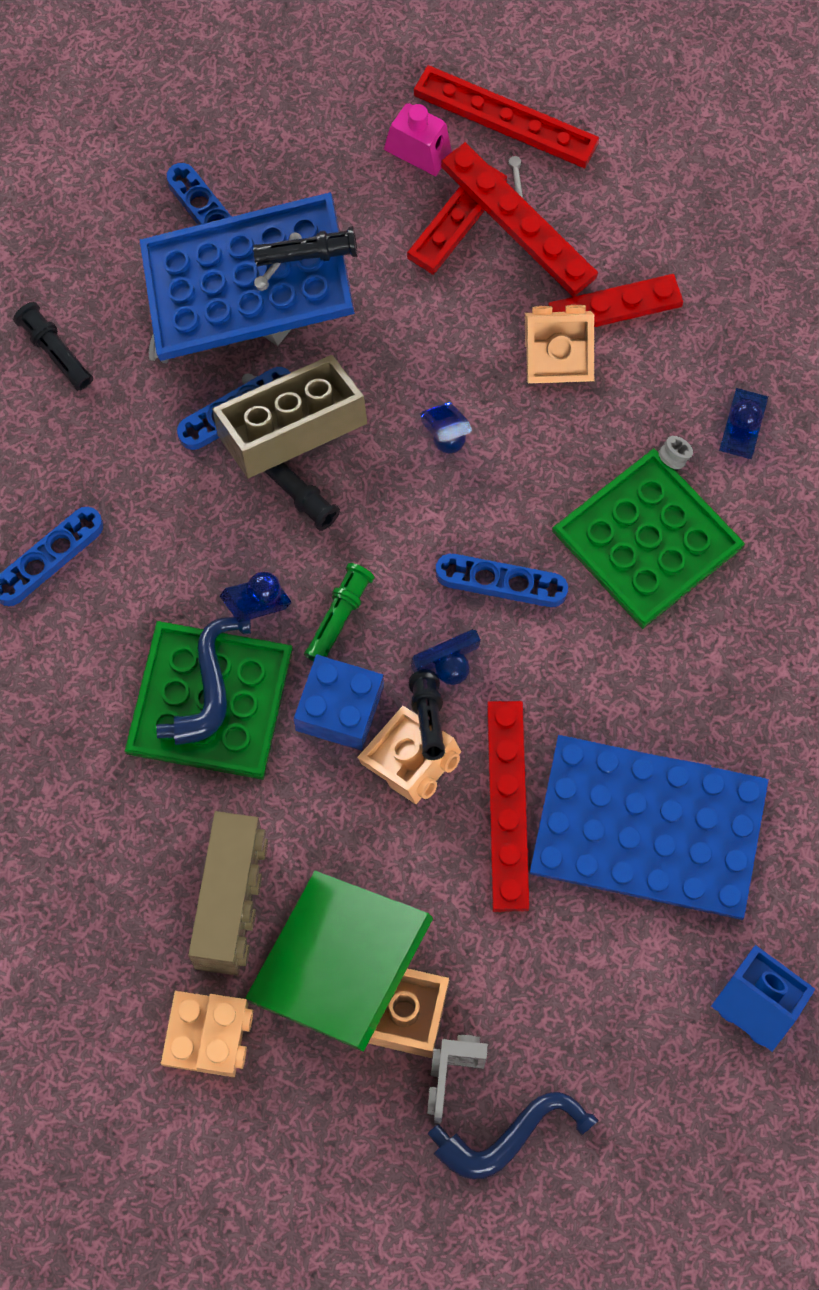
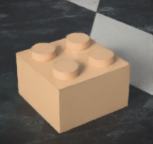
M407 968L368 1044L432 1058L449 986V978Z

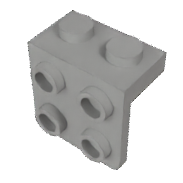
M458 1035L457 1040L442 1039L441 1049H433L431 1076L438 1077V1086L430 1087L427 1114L435 1115L434 1124L442 1123L447 1065L484 1069L488 1044L480 1043V1037Z

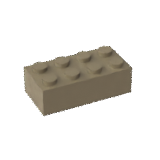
M333 355L212 408L217 435L247 479L367 424L364 395Z
M219 811L214 812L188 955L195 970L239 976L240 966H247L250 945L247 944V937H245L246 930L253 931L256 909H253L252 896L259 895L262 882L258 861L265 860L268 847V839L265 838L266 830L261 829L258 817Z

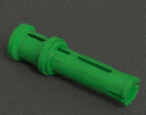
M355 563L347 564L345 568L347 573L339 588H334L332 592L333 602L316 631L311 644H309L304 653L307 659L314 662L316 654L324 657L328 656L351 611L356 610L361 605L360 597L367 584L372 583L375 578L366 568Z

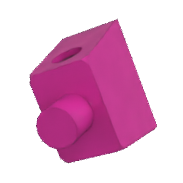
M410 103L404 105L392 122L384 146L385 151L435 177L441 170V160L452 152L446 123L442 119L428 113L424 105H412Z

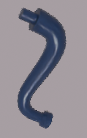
M242 613L239 617L216 619L205 626L200 634L197 648L204 694L203 709L195 715L174 716V724H157V738H174L175 745L202 741L217 732L226 717L227 694L215 650V641L219 634L227 631L239 630L242 634H251L250 613Z
M560 1092L543 1094L530 1102L506 1131L483 1151L472 1150L458 1133L450 1138L440 1124H437L427 1134L439 1147L433 1154L454 1173L474 1180L491 1177L501 1171L520 1151L542 1118L552 1110L560 1109L568 1113L575 1120L576 1129L581 1135L587 1132L599 1120L594 1114L586 1113L583 1107L571 1096Z

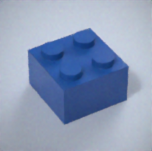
M316 654L294 716L295 730L363 751L384 689V674Z

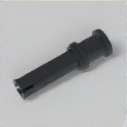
M353 226L348 227L347 231L326 233L323 230L314 237L253 245L254 259L257 267L310 258H320V260L325 262L329 261L330 257L350 254L352 257H358L356 235Z
M29 302L22 306L15 313L13 321L17 326H22L30 335L31 343L34 346L41 347L77 391H81L91 384L93 376L57 335V327L53 322H48L40 313L39 305L36 302Z
M284 462L264 471L294 499L295 508L299 512H305L315 522L314 526L319 531L327 529L339 516L340 508L336 504L331 505L320 495L321 491L318 487L307 485Z
M422 669L414 672L408 681L409 689L413 693L411 706L412 710L418 715L422 754L428 760H438L445 754L439 715L443 705L442 696L438 692L440 680L434 671ZM423 679L427 681V689H424Z

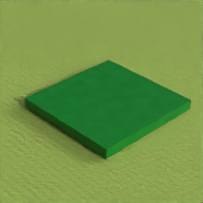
M654 448L552 527V532L642 629L745 546L741 538L673 468L663 463L659 453Z
M157 621L125 747V754L264 780L293 646L227 633L219 634L215 641V650L227 694L226 717L217 732L210 737L194 743L175 745L174 738H157L156 725L174 724V716L195 715L203 709V684L197 651L198 640L203 629Z
M314 871L245 999L256 1006L364 1052L433 917L425 911Z

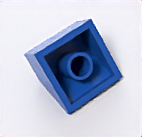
M755 945L711 1007L717 1010L726 1021L734 1023L749 1034L754 1042L765 1046L773 1052L796 1022L814 993L815 988Z

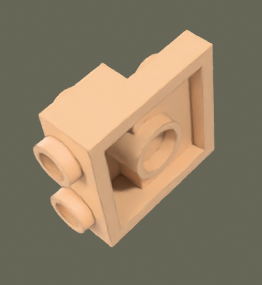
M585 305L565 306L566 312H552L551 306L532 307V313H525L528 384L594 381V314L591 311H586Z
M402 706L357 758L363 766L386 780L390 788L414 804H417L421 798L428 799L434 794L437 788L436 781L445 771L449 773L457 767L460 761L459 754L461 750L454 737L442 731L443 744L445 746L444 756L438 760L426 759L422 754L418 715Z
M175 991L161 1065L235 1077L237 1068L243 1069L246 1059L247 1046H241L243 1031L250 1032L253 1020V1009H248L247 999L216 994L207 996Z

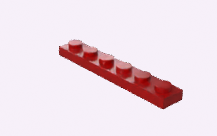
M427 65L414 87V96L584 169L599 144L598 136L430 65Z
M466 142L441 160V168L572 297H575L597 279L598 271Z
M488 701L493 912L529 911L523 701Z

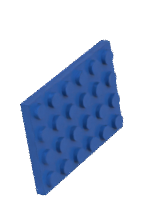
M331 192L140 239L156 354L159 360L163 361L355 314L344 255L330 257V260L325 262L320 260V258L284 262L280 264L268 280L269 286L266 290L259 291L254 284L255 279L263 276L272 264L257 267L254 259L253 245L289 240V236L294 232L299 233L302 239L314 237L323 230L326 233L340 232Z
M558 735L530 874L743 920L769 779Z

